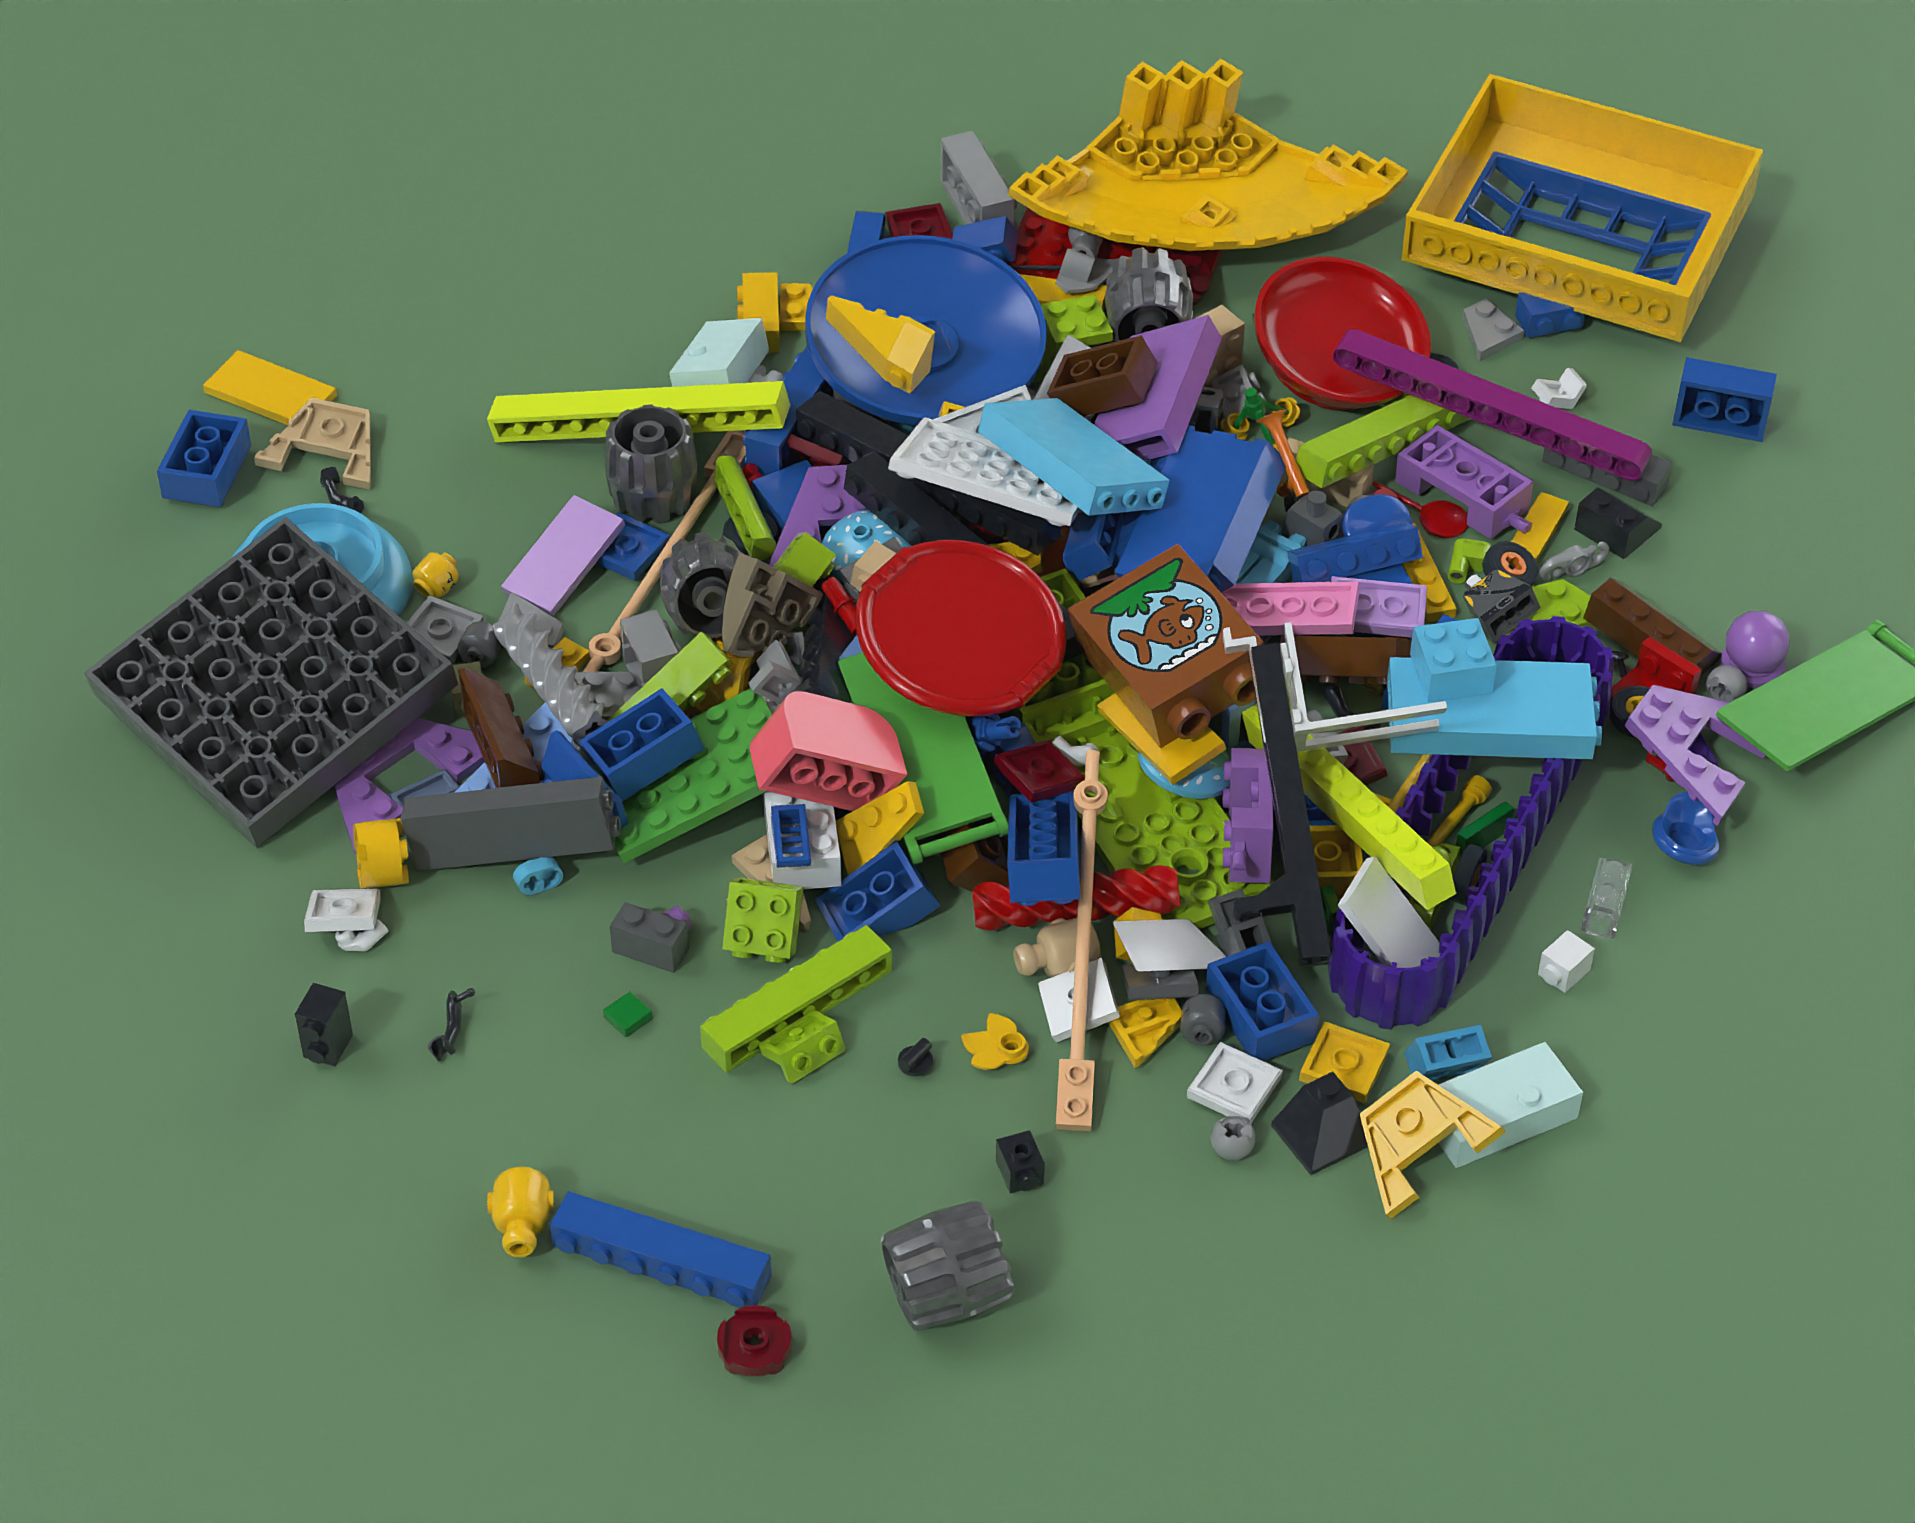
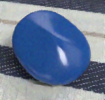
M1376 494L1351 504L1344 513L1342 528L1344 537L1405 522L1413 524L1407 507L1400 500L1390 495Z
M1688 792L1678 793L1671 798L1665 812L1659 815L1653 822L1652 833L1655 843L1666 855L1678 862L1689 865L1706 864L1712 861L1719 852V841L1714 823L1712 822L1714 815L1701 801H1693L1689 797Z

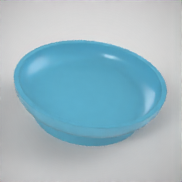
M303 504L284 509L269 516L251 531L247 539L231 557L233 558L286 516L399 617L407 607L413 590V570L409 558L399 541L387 530L361 513L335 504Z

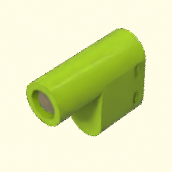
M1466 538L1457 539L1453 547L1448 579L1452 583L1461 584L1466 581L1468 570L1483 572L1482 562L1486 552L1491 548V544L1485 541Z

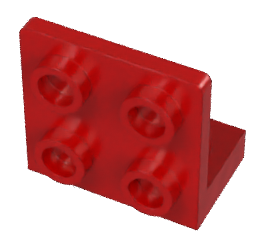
M1648 637L1641 643L1637 666L1612 687L1611 700L1621 689L1636 685L1649 688L1652 685L1696 695L1701 668L1653 638Z

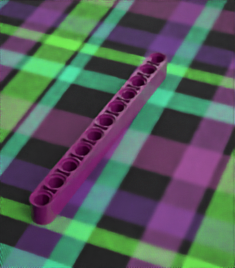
M1356 329L1346 331L1333 352L1335 363L1346 370L1626 480L1635 481L1639 479L1652 456L1651 448L1641 440Z

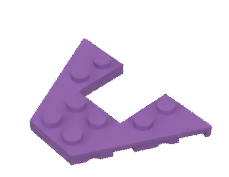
M847 465L808 468L769 566L773 567L798 533L807 532L821 543L819 527L833 526L845 516L857 511L867 510L865 506L843 489Z
M1652 685L1629 716L1625 727L1634 737L1642 742V746L1650 754L1656 752L1667 764L1664 770L1679 786L1687 790L1689 797L1693 801L1699 800L1714 815L1712 822L1718 826L1746 782L1708 762L1704 757L1689 751L1690 747L1706 726L1762 759L1766 755L1716 717L1717 710L1729 702Z
M417 718L334 785L355 855L354 823L401 818L403 811L399 804L370 781L416 750L438 769H446L458 784L473 774L484 763L471 731Z

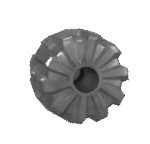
M1138 248L1132 251V257L1121 256L1115 261L1112 272L1107 276L1105 314L1113 331L1112 342L1129 339L1133 335L1192 319L1193 294L1190 279L1187 277L1186 267L1180 259L1171 260L1168 258V251L1159 248L1155 253H1148L1145 248Z
M653 404L643 405L639 408L627 409L621 412L615 422H610L606 431L605 474L610 496L613 497L614 507L619 513L628 511L632 514L633 519L643 522L646 518H652L659 524L667 522L670 519V514L676 516L684 514L690 507V501L694 500L696 496L697 454L693 433L687 419L680 418L676 410L669 407H656Z
M707 532L696 533L695 540L690 542L681 539L672 546V556L664 559L660 570L662 601L675 625L683 633L690 631L697 636L702 631L711 639L722 636L726 593L738 555L741 553L733 541L725 536L715 540L711 539Z
M971 1201L925 1214L882 1236V1253L893 1290L907 1322L914 1330H923L966 1319L1000 1304L1012 1296L1014 1283L1008 1272L1011 1270L1009 1261L1001 1251L1003 1242L998 1232L995 1231L990 1213L980 1201Z

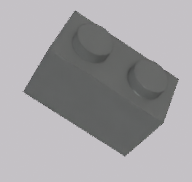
M624 902L610 925L613 953L672 973L676 971L689 949L687 922Z

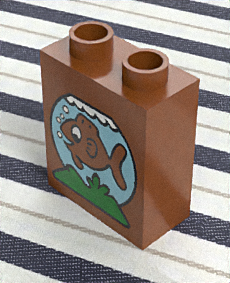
M1179 544L1172 546L1068 608L1079 650L1160 748L1177 738L1186 740L1199 735L1208 726L1212 717L1234 704L1244 706L1256 700L1249 662V651L1225 654L1222 637L1223 629L1230 627L1231 639L1256 636L1257 646L1264 645V642Z

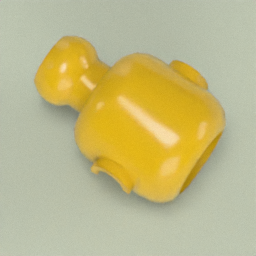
M518 1166L503 1171L495 1179L493 1192H488L487 1195L488 1214H491L495 1227L503 1234V1249L513 1257H526L535 1250L537 1243L536 1235L544 1230L548 1224L550 1212H554V1190H551L547 1177L539 1170L531 1167Z

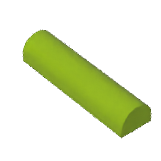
M729 455L718 456L714 481L749 556L760 561L772 556L777 546L775 539L737 459Z

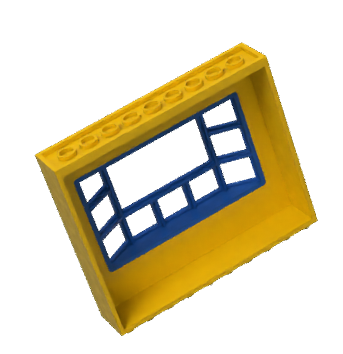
M1489 74L1406 215L1401 260L1511 293H1527L1573 307V311L1681 342L1755 195L1763 150ZM1495 168L1524 191L1518 204L1488 183ZM1481 192L1511 215L1504 229H1501L1473 208ZM1533 196L1567 205L1561 217L1527 208ZM1578 208L1609 217L1610 220L1603 230L1572 221L1571 218ZM1469 218L1480 228L1466 225L1464 222ZM1523 219L1634 251L1642 255L1633 273L1514 239L1511 238V235L1519 221ZM1620 221L1654 230L1649 242L1614 233ZM1697 229L1692 239L1659 243L1664 233ZM1685 252L1678 266L1646 269L1650 259L1654 256ZM1672 278L1670 283L1659 281Z

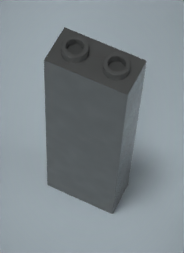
M603 777L409 797L405 799L400 818L418 871L614 850L616 836L621 834L620 819L618 816H614L612 812L613 795L610 789L606 790Z

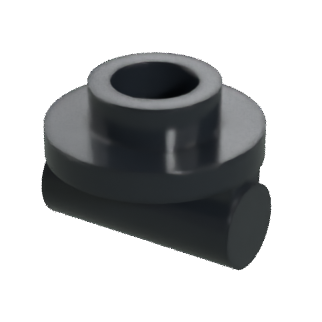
M921 1038L915 1045L906 1047L899 1053L898 1066L903 1073L909 1076H922L931 1070L933 1056L929 1051L932 1048L930 1041L926 1038Z

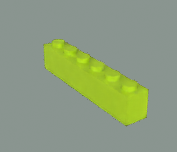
M867 925L857 931L848 933L839 942L829 948L820 950L814 957L801 965L792 967L788 973L773 982L764 984L760 990L745 999L736 1001L732 1007L717 1016L708 1018L704 1024L700 1025L701 1048L725 1073L730 1072L761 1052L759 1043L813 1010L824 1014L892 972V949Z

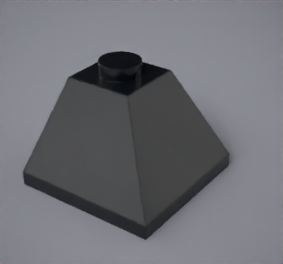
M1333 1071L1304 1085L1271 1122V1127L1310 1175L1368 1148L1355 1099Z

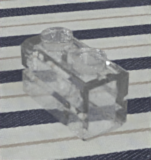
M1604 857L1599 858L1585 907L1581 931L1607 939L1615 938L1633 866L1629 863Z

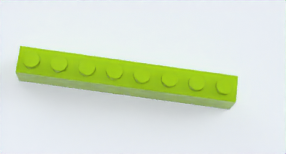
M1409 395L1299 445L1296 463H1298L1305 479L1320 488H1324L1398 454L1436 425L1449 430L1471 418Z

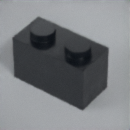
M313 983L295 1012L303 1057L314 1063L336 1066L353 1036L345 991Z

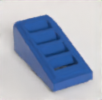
M805 804L771 806V827L777 868L811 866ZM798 824L796 827H780V825ZM781 834H800V836L781 837ZM801 843V846L782 847V844ZM802 853L803 856L783 857V854Z

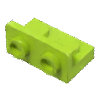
M816 1010L811 1011L759 1043L762 1055L781 1065L786 1081L791 1084L846 1050L837 1021Z

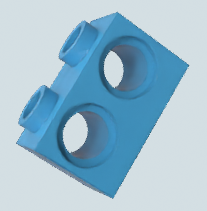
M1481 1025L1416 1038L1404 1052L1411 1074L1418 1071L1431 1081L1464 1075L1483 1067L1492 1058Z

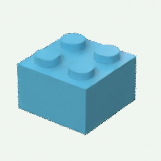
M1478 618L1413 627L1410 656L1427 702L1493 692L1497 665Z

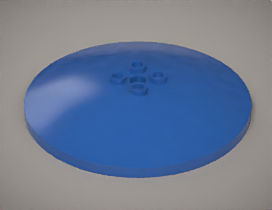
M911 235L874 241L860 246L836 260L818 279L811 292L805 316V337L810 356L817 370L841 396L871 414L899 423L918 425L924 417L932 420L938 418L944 401L968 407L1023 385H1026L1028 388L1035 379L1044 357L1046 323L1044 313L1033 290L1004 261L989 252L961 241L936 236ZM831 295L860 303L865 310L874 312L878 308L886 310L887 316L898 318L900 315L910 317L935 331L930 372L911 394L892 386L884 380L826 320L827 299Z

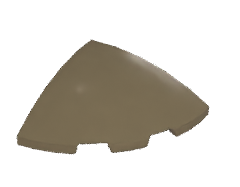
M739 553L731 574L723 611V651L742 657H754L755 652L766 650L775 640L782 642L784 645L788 642V633L795 627H803L807 623L814 609L818 606L823 593L785 572L776 570L759 559Z

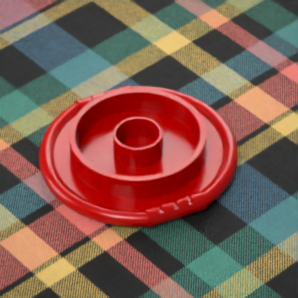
M936 540L903 547L861 586L862 589L859 593L855 611V626L861 650L870 666L887 685L906 699L920 706L957 716H987L1003 713L1015 708H1022L1062 669L1067 633L1064 615L1059 602L1048 585L1036 572L1004 551L988 545L964 540Z

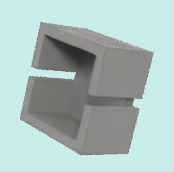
M657 609L620 619L624 666L627 672L632 673L639 689H641L681 651V647L678 642L673 643L670 625L667 620L662 621Z

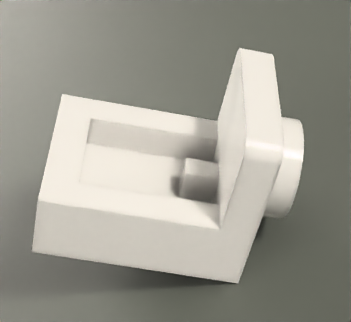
M1566 368L1559 381L1537 379L1532 389L1538 395L1541 402L1556 408L1573 409L1587 385L1573 368Z

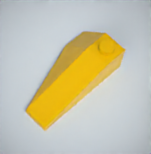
M832 295L827 299L826 320L884 380L892 386L911 394L930 372L935 331L904 315L894 318L887 316L886 310L878 308L874 312L865 310L860 303Z

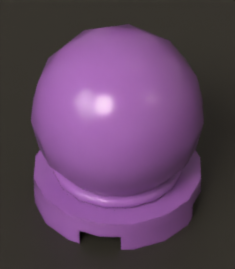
M1748 611L1737 617L1726 633V647L1721 654L1720 666L1733 665L1740 669L1746 677L1747 687L1753 688L1752 690L1784 674L1785 657L1790 647L1789 632L1786 625L1780 618L1768 611Z

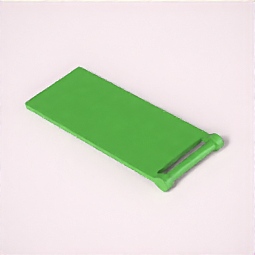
M1877 619L1864 631L1719 708L1716 717L1784 770L1790 771L1915 701V668L1879 642L1878 639L1914 666L1915 650L1887 630V625Z
M863 652L840 659L838 661L839 668L852 703L870 708L880 714L889 722L897 735L907 771V776L899 785L907 781L916 782L924 815L903 836L912 864L921 863L923 858L997 834L1000 837L1008 835L1009 826L1001 810L965 716L934 711L906 699L894 691L876 674ZM991 816L994 819V822L918 846L916 840Z

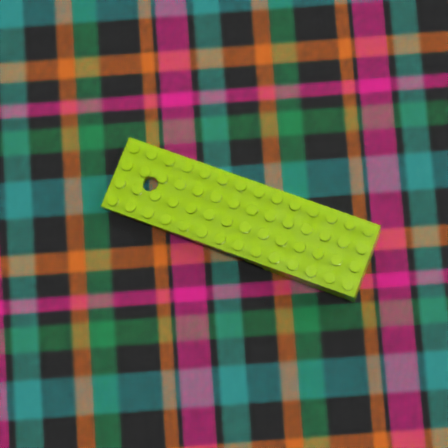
M1066 569L1040 577L1051 589L1057 601L1067 610L1086 598ZM1083 653L1062 664V669L1022 708H1015L1004 712L1007 718L1014 716L1021 723H1025L1036 743L1046 740L1052 743L1061 735L1071 746L1086 745V743H1092L1097 746L1100 753L1098 781L1106 787L1108 799L1104 811L1096 815L1095 849L1110 872L1113 873L1119 869L1129 868L1142 873L1149 867L1156 865L1169 866L1175 870L1182 865L1191 870L1198 869L1200 872L1191 875L1178 872L1181 906L1170 913L1161 914V920L1188 919L1198 929L1215 923L1207 902L1210 899L1239 889L1243 890L1245 897L1254 896L1274 883L1271 877L1270 883L1229 882V868H1223V848H1230V841H1224V821H1230L1223 809L1214 797L1208 799L1183 797L1165 790L1152 781L1139 763L1138 751L1099 713L1097 705L1115 692ZM1085 766L1076 767L1085 776ZM1087 792L1085 794L1087 797L1096 796L1094 792ZM1078 812V824L1082 829L1083 814Z

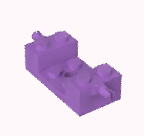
M1439 425L1433 427L1403 451L1395 454L1397 458L1395 482L1418 496L1434 485L1469 506L1467 525L1489 539H1492L1509 526H1513L1523 532V534H1527L1531 530L1532 523L1520 516L1530 509L1533 481Z
M1231 748V761H1224V781H1230L1229 788H1223L1222 808H1229L1230 821H1224V841H1230V848H1223V868H1229V882L1270 883L1273 802L1264 749Z

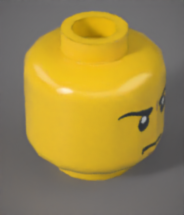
M436 552L428 553L412 571L413 586L426 598L429 595L435 598L444 597L459 580L456 560L445 552L442 555Z

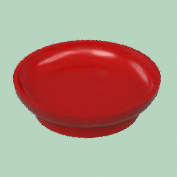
M1337 257L1301 259L1285 265L1272 274L1264 283L1257 297L1254 312V329L1257 342L1264 357L1286 388L1301 399L1314 405L1333 410H1352L1381 405L1405 394V392L1346 370L1335 363L1333 352L1345 332L1350 329L1362 331L1430 358V331L1417 303L1393 279L1363 263Z

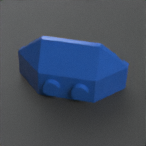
M556 730L551 733L541 765L545 777L542 783L600 777L565 738L562 732ZM604 781L606 790L610 789L613 795V815L619 817L621 827L628 825V820L622 800Z

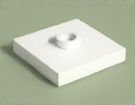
M380 889L313 890L304 920L305 932L374 930L381 901Z
M1102 958L1089 962L1086 1031L1120 1018L1106 964ZM1075 970L1071 973L1067 971L1038 983L1051 1035L1056 1043L1071 1037Z
M1220 1042L1188 1088L1187 1098L1223 1115L1239 1116L1251 1124L1281 1080L1283 1070Z

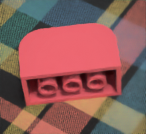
M796 691L790 693L750 742V754L759 790L854 811L896 788L907 776L897 735L884 717L864 706L808 692Z

